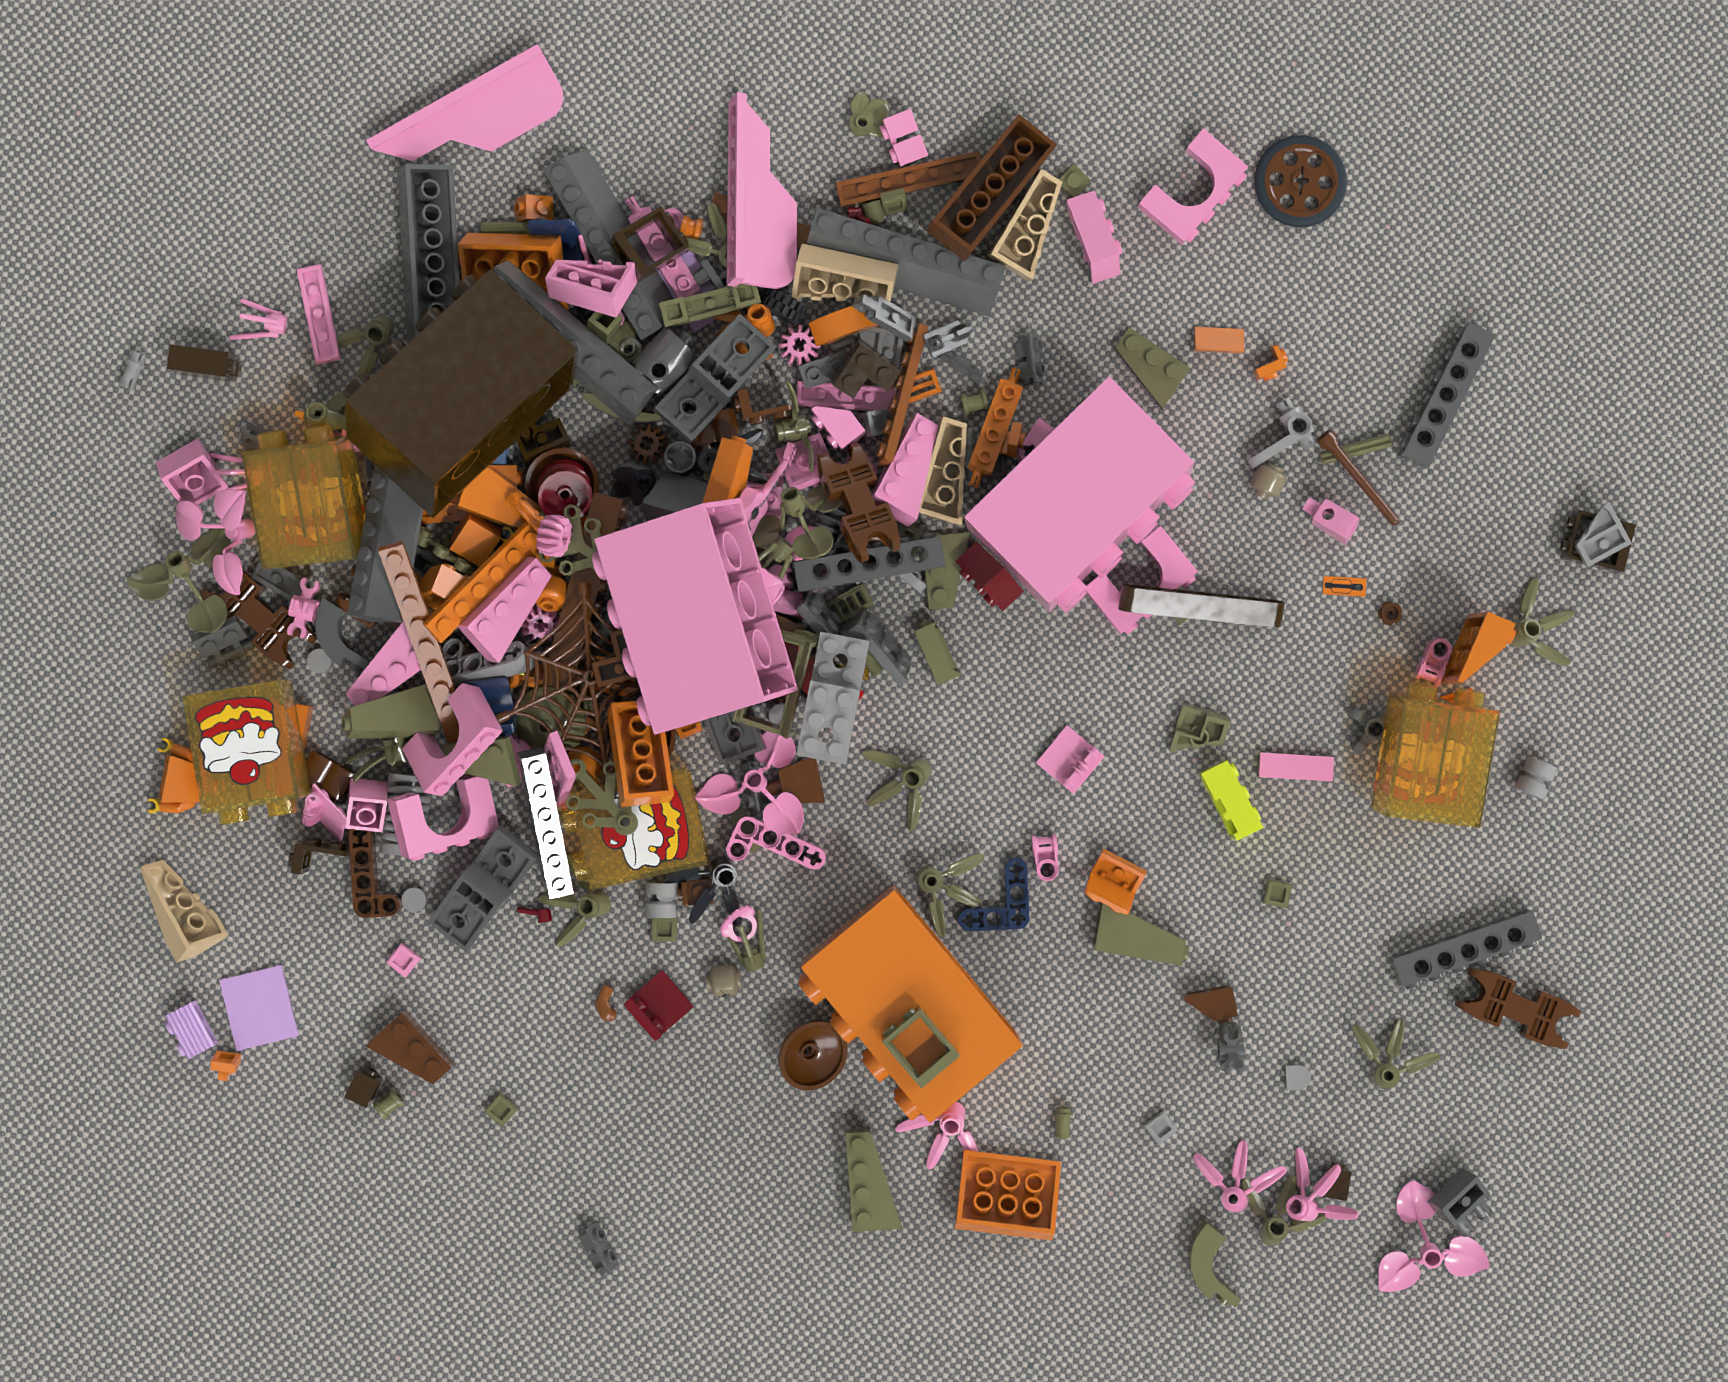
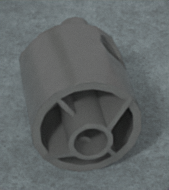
M664 327L631 362L638 372L644 377L646 376L658 388L655 392L658 396L662 394L667 395L687 374L691 365L698 358L691 350L697 343L684 330L676 336L669 328ZM656 363H660L663 366V372L660 376L655 377L651 371L652 367Z

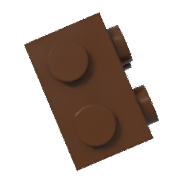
M747 388L737 390L738 396L734 397L737 413L742 412L744 422H749L750 426L764 423V418L772 416L774 420H779L780 418L788 417V413L792 412L791 404L752 412Z

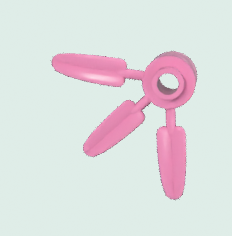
M955 1102L934 1120H940L939 1125L943 1134H937L933 1141L926 1162L928 1170L934 1168L949 1142L947 1135L953 1136L959 1133L957 1137L964 1150L979 1152L970 1132L962 1130L965 1121V1108L959 1102ZM921 1114L913 1121L907 1119L899 1123L895 1131L904 1132L929 1126L934 1121L929 1123Z
M1244 1140L1239 1142L1233 1161L1232 1177L1236 1178L1235 1187L1227 1188L1221 1182L1223 1181V1176L1205 1157L1198 1153L1193 1156L1195 1164L1205 1178L1213 1186L1219 1185L1224 1191L1221 1197L1224 1208L1234 1213L1242 1212L1246 1209L1249 1201L1247 1194L1252 1191L1256 1193L1261 1192L1279 1180L1287 1171L1284 1166L1276 1167L1253 1179L1250 1182V1188L1245 1191L1240 1189V1179H1244L1246 1174L1248 1154L1247 1142ZM1233 1194L1238 1197V1201L1235 1204L1230 1203V1197Z
M1299 1147L1296 1148V1179L1301 1195H1294L1287 1201L1286 1210L1289 1216L1295 1220L1312 1221L1318 1216V1213H1325L1328 1219H1357L1359 1214L1357 1210L1337 1205H1327L1326 1209L1319 1208L1318 1202L1314 1199L1317 1195L1320 1197L1324 1196L1335 1183L1341 1172V1167L1338 1164L1334 1165L1314 1185V1192L1309 1197L1305 1196V1187L1310 1184L1309 1169L1304 1151Z

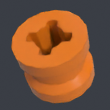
M684 215L680 232L686 238L700 240L704 219L698 218L694 220Z

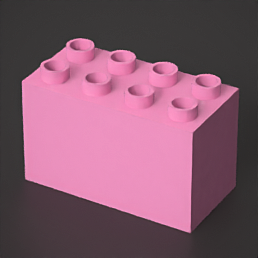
M1109 376L964 517L967 530L1049 613L1057 605L1065 613H1068L1087 594L1085 590L1088 587L1082 581L1092 571L1101 579L1104 578L1123 559L1121 556L1124 552L1118 546L1128 536L1136 544H1139L1158 525L1157 521L1160 517L1154 511L1163 502L1174 510L1194 490L1192 487L1196 482L1190 477L1194 461Z
M740 498L702 503L594 539L598 550L594 551L592 555L593 566L598 577L608 582L613 598L607 603L608 615L614 627L617 629L622 628L627 648H624L622 652L623 664L631 677H637L642 696L637 700L638 713L645 725L652 726L654 735L798 691L796 679Z

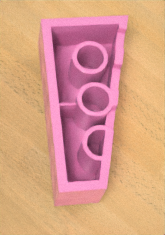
M918 413L908 421L899 438L894 461L887 468L884 467L871 492L876 506L888 503L895 520L907 527L918 518L938 430L937 424Z
M527 557L458 626L487 661L500 662L551 578L550 573L537 558Z
M404 622L346 692L347 697L354 706L384 697L421 670Z

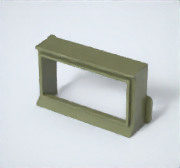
M780 629L785 642L800 646L793 670L798 691L787 694L780 725L748 715V707L735 710L734 722L737 721L781 735L786 739L796 734V730L791 728L811 649L818 646L819 635L801 629L795 630L794 633Z

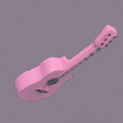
M788 441L783 460L763 488L753 489L746 487L739 497L752 536L759 521L767 511L768 497L788 468L793 464L795 455H797L794 443Z

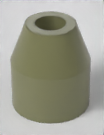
M881 199L862 205L865 216L870 219L871 225L884 222V210Z

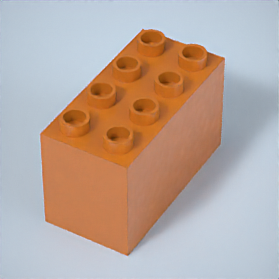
M894 884L803 959L801 969L804 973L799 977L798 985L815 1005L824 998L831 1003L836 1010L830 1015L832 1018L829 1020L831 1025L848 1044L857 1036L867 1047L862 1052V1062L879 1082H882L890 1075L899 1085L893 1091L896 1095L894 1100L911 1121L920 1114H923L928 1122L931 1123L1023 1047L1018 1033ZM912 1007L915 1010L921 1007L960 1053V1056L922 1089L882 1043V1038L885 1037L882 1033L893 1023L898 1026L904 1021L902 1016ZM920 1017L892 1040L894 1045L918 1073H921L947 1051L946 1047Z

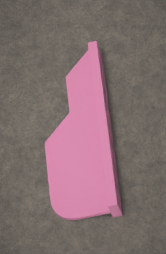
M537 44L366 141L372 150L410 161L422 157L450 140L492 152L554 117L562 106L563 90Z
M737 92L728 102L727 286L736 287L739 284L779 289L787 286L794 279L797 261V203L770 172V129L747 103V94Z

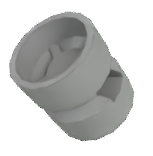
M1528 756L1522 768L1525 774L1519 775L1514 788L1537 799L1545 800L1549 791L1547 783L1553 781L1558 769L1548 763Z
M646 882L645 896L649 898V901L645 903V917L676 918L677 903L673 899L677 897L678 883Z

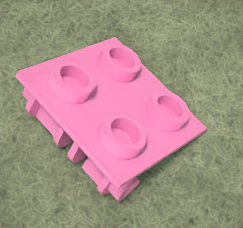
M1066 726L1038 759L1036 764L1074 794L1105 756L1069 726Z
M314 783L311 794L305 798L301 821L307 827L313 826L320 821L339 842H342L347 819L346 814L341 807H336L332 803L325 790H320Z

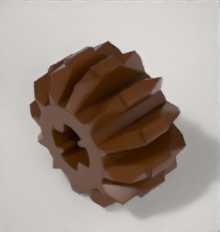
M651 423L647 424L646 431H644L641 425H638L637 428L640 433L637 435L634 431H631L630 435L635 440H627L626 442L627 445L635 446L629 449L628 453L630 455L637 453L634 458L636 462L640 461L643 457L644 465H648L649 458L652 459L654 464H657L658 460L655 455L658 454L664 458V453L660 451V448L666 449L669 446L666 443H660L667 439V435L662 434L658 436L661 431L660 427H656L652 432ZM647 438L649 441H654V443L651 444L652 449L648 451L645 447L644 449H642L641 447L644 445V440Z

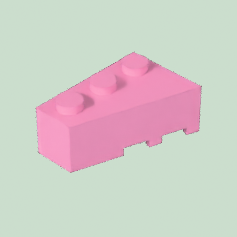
M556 260L545 277L549 298L612 317H617L637 284L634 262H626L625 266L611 265V262L604 261L603 265L588 264V261Z

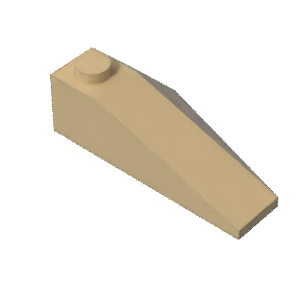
M164 860L153 862L140 868L164 940L176 963L201 954L228 936L218 915L212 909L208 910L199 901L200 897L196 893L192 894L184 886L183 879Z

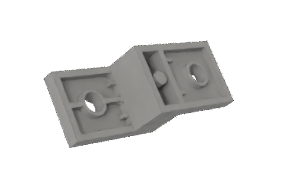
M820 632L797 756L846 765L870 641ZM837 654H844L847 657L848 663L844 668L840 669L834 666L833 658ZM822 728L832 730L833 739L830 742L825 743L819 739V731Z

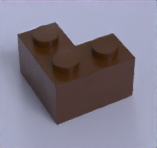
M622 629L610 632L616 657L592 663L598 687L637 678L631 677L623 664L622 652L624 648H627Z

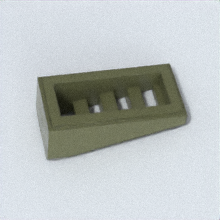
M864 583L825 603L828 609L834 606L841 619V623L852 618L864 608L867 610L875 606ZM860 592L866 603L862 606L855 595ZM851 596L857 609L852 610L846 598ZM841 601L848 611L846 615L843 614L838 605Z

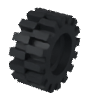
M771 288L766 289L761 298V303H759L768 307L771 315L793 326L798 325L806 310V307L798 302V300L791 298L780 290Z

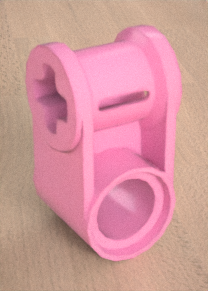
M1039 418L1027 433L1023 448H1018L1017 460L1021 462L1025 458V450L1027 451L1029 448L1034 450L1054 428Z
M1434 638L1427 643L1423 656L1417 665L1414 674L1415 679L1422 678L1428 680L1437 687L1440 685L1452 653V646L1449 641ZM1438 642H1441L1445 648L1440 656L1435 655L1433 651L1434 645ZM1426 670L1434 672V675L1426 672Z
M1056 833L1049 837L1038 838L1032 835L1031 842L1036 875L1043 881H1051L1056 878L1059 870ZM1042 844H1050L1047 847H1039ZM1044 863H1050L1053 866L1054 871L1050 877H1044L1040 872V868Z

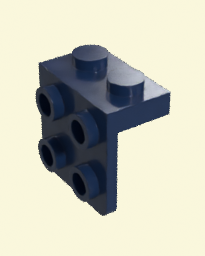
M538 218L528 221L527 227L531 235H561L563 260L584 261L578 239L581 232L575 221L567 218L560 220Z
M506 676L462 682L480 687L494 715L505 710L508 712L515 705L509 680ZM516 714L500 724L503 731L499 736L515 733L518 721Z

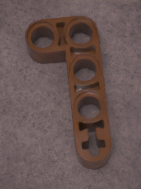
M349 829L352 900L355 914L361 918L389 917L398 914L403 908L401 896L396 893L379 894L375 831H367V835H364L362 838L361 835H357L356 829ZM362 839L363 843L368 842V846L357 847V844L362 843ZM361 850L366 851L369 855V860L366 864L358 860V853ZM362 875H366L370 879L368 888H363L359 883ZM388 898H392L396 902L394 911H389L385 907V901ZM364 899L370 901L372 905L369 913L361 909V902Z

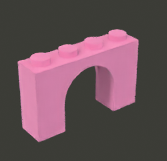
M1204 128L1190 143L1185 152L1206 169L1212 181L1210 197L1199 205L1184 206L1174 201L1155 184L1138 205V208L1181 245L1186 240L1190 243L1200 232L1196 229L1203 221L1207 224L1215 214L1212 209L1218 203L1223 205L1231 196V193L1228 192L1234 184L1238 187L1247 177L1244 172L1248 166Z
M1161 526L1140 542L1159 568L1160 583L1158 587L1177 589L1182 585L1186 588L1196 580L1193 575L1198 571ZM1098 576L1086 585L1088 587L1085 590L1087 595L1119 634L1125 631L1128 635L1139 626L1136 621L1143 616L1146 619L1151 616L1150 614L1118 610L1120 592L1107 576L1102 579Z
M462 683L447 699L459 723L458 741L449 755L444 756L435 736L418 732L402 748L424 793L443 796L502 733L503 730L480 687Z
M468 774L461 776L456 781L461 800V815L455 826L443 833L433 832L426 824L419 794L408 792L387 799L400 855L415 861L424 858V854L432 851L434 854L445 852L448 850L447 847L451 845H467L471 839L477 837L478 839L490 838L492 833L499 827L488 779Z

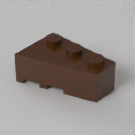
M407 1010L402 1012L366 1045L369 1049L431 1084L438 1081L455 1065Z

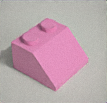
M199 439L155 462L160 479L178 502L189 500L199 505L216 495L218 491L228 488L222 475L212 474L213 470L219 469Z

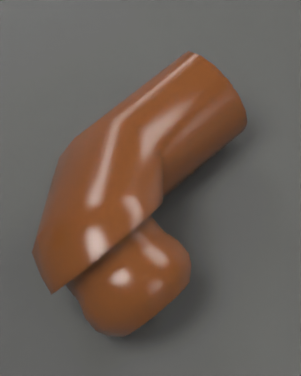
M606 984L602 985L595 1001V1006L602 1020L613 1021L617 1016V1012L611 1008L609 999L614 988Z

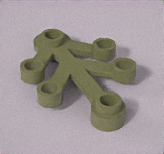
M568 505L564 509V515L572 524L573 535L570 538L571 543L568 545V550L564 552L563 556L580 552L588 558L576 562L565 560L560 563L559 570L563 575H572L575 571L592 568L595 571L592 555L594 551L598 550L594 539L601 537V523L596 518H589L584 523L585 530L591 534L593 548L585 543L580 521V508L576 505ZM571 508H574L576 511L574 517H571L569 514ZM538 511L540 513L539 516H546L543 511ZM592 521L596 523V528L594 530H591L589 527V524ZM539 553V557L543 562H552L555 558H559V556H552L546 559L543 553ZM567 563L571 566V570L568 573L564 569Z
M423 526L420 527L418 545L428 548L431 544L435 547L432 552L436 556L453 562V566L462 573L472 575L479 568L449 549L450 537H446L441 545L432 538L434 534L429 529Z
M571 760L572 766L575 764L580 765V770L575 772V780H580L596 799H580L576 795H570L566 799L568 809L571 811L579 809L607 810L613 817H596L593 813H587L583 816V825L587 829H594L595 827L615 828L617 833L625 836L634 833L638 827V819L631 812L632 806L622 807L620 810L614 803L616 773L609 774L606 771L609 766H614V762H607L603 767L604 774L606 775L604 792L587 774V767L582 760ZM572 799L578 800V805L576 807H571L569 805ZM593 817L595 822L592 825H587L586 819ZM625 818L629 819L630 824L623 827L621 821Z

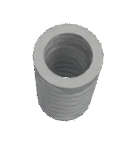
M389 772L387 792L397 795H388L387 799L408 792L419 794L424 818L427 821L429 815L426 812L430 809L427 802L431 800V796L424 793L416 775ZM389 805L386 806V812H390ZM385 814L384 820L392 822L391 814ZM385 823L383 825V830L395 832L392 823ZM382 833L380 853L401 856L398 843H388V841L397 842L396 834Z

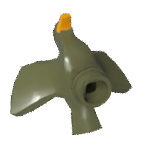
M344 391L335 395L326 405L321 402H313L308 405L306 411L295 410L294 413L295 416L312 425L317 430L319 449L334 464L338 463L337 448L333 436L334 430L341 428L346 431V416L340 414V409L346 404L347 400L343 395Z

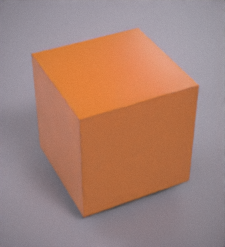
M467 512L450 538L449 549L480 567L488 559L501 539V528L485 518Z

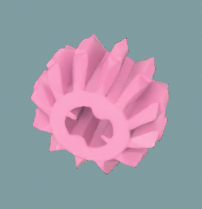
M802 325L797 326V333H794V330L789 327L790 337L786 334L781 335V338L787 343H780L779 348L788 349L781 354V357L786 358L790 356L788 359L789 365H792L795 359H797V366L802 365L803 359H805L806 363L811 362L808 357L809 355L813 358L818 357V354L812 349L821 348V346H816L815 343H812L814 338L813 335L809 337L811 333L810 327L802 333ZM800 340V343L803 341L806 343L804 351L794 350L796 341Z
M546 515L544 520H541L536 536V547L539 553L550 557H562L564 555V552L568 550V545L571 543L570 538L573 535L571 533L572 524H570L569 519L560 515Z
M536 604V606L532 607L521 626L522 634L524 636L529 635L531 641L536 637L541 640L557 626L560 618L557 615L558 611L548 612L542 610Z

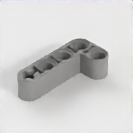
M457 638L449 639L444 644L442 651L454 685L458 688L465 681L499 676L510 677L525 673L526 659L523 651L529 648L520 641L511 642L499 663L487 661L480 652L473 653L469 647ZM530 657V670H532L535 664L534 658Z

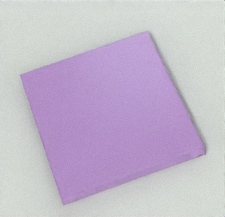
M282 965L219 980L236 1051L299 1036Z

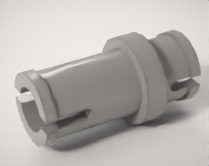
M134 350L131 351L130 358H126L125 364L127 365L119 385L131 390L135 389L140 371L145 368L143 363L147 355Z

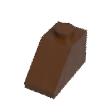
M1230 985L1182 994V999L1213 1021L1218 1020L1219 1024L1233 1021L1232 1017L1238 1016L1233 987Z

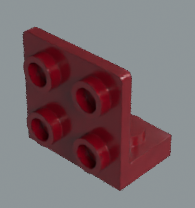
M663 970L623 1004L655 1042L693 1008V1004Z

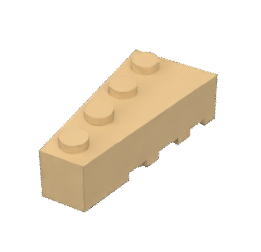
M1043 169L1036 172L987 257L1000 265L1006 266L1005 268L1026 281L1033 280L1062 181Z
M802 244L796 261L791 298L800 300V297H811V300H822V297L836 298V301H846L847 298H858L865 294L868 297L881 296L887 301H891L899 264Z
M943 416L939 418L937 424L938 430L919 514L956 526H962L967 424Z

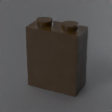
M170 344L166 369L178 375L236 382L237 377L241 375L242 363L239 362L238 357L229 352Z

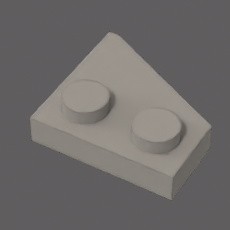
M875 327L859 332L862 343L900 367L904 344L903 339L883 328Z
M1607 502L1603 504L1574 546L1584 565L1589 567L1627 547L1632 542L1611 503Z

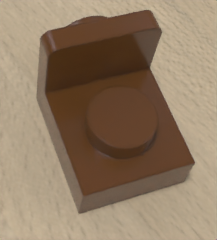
M701 879L682 882V886H678V901H683V906L694 905L703 889L711 888L713 880Z

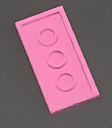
M558 731L549 734L544 751L547 756L556 806L559 807L566 804V799L570 794L576 775Z

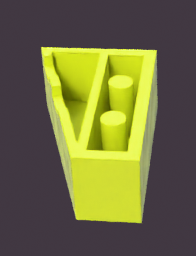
M1224 760L1199 772L1231 839L1238 841L1264 828L1260 822L1261 817L1255 806L1252 807L1249 801L1250 795L1245 785H1240L1237 779L1239 773L1234 763L1229 764L1228 760Z

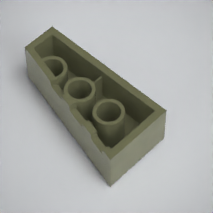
M871 1128L846 1129L853 1232L902 1229V1223Z

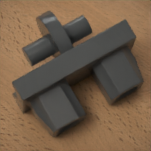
M707 259L701 262L702 267L693 274L698 285L701 287L712 280L716 287L710 291L724 288L725 286L722 282L726 281L727 283V269L722 264L717 266L721 273L718 276Z

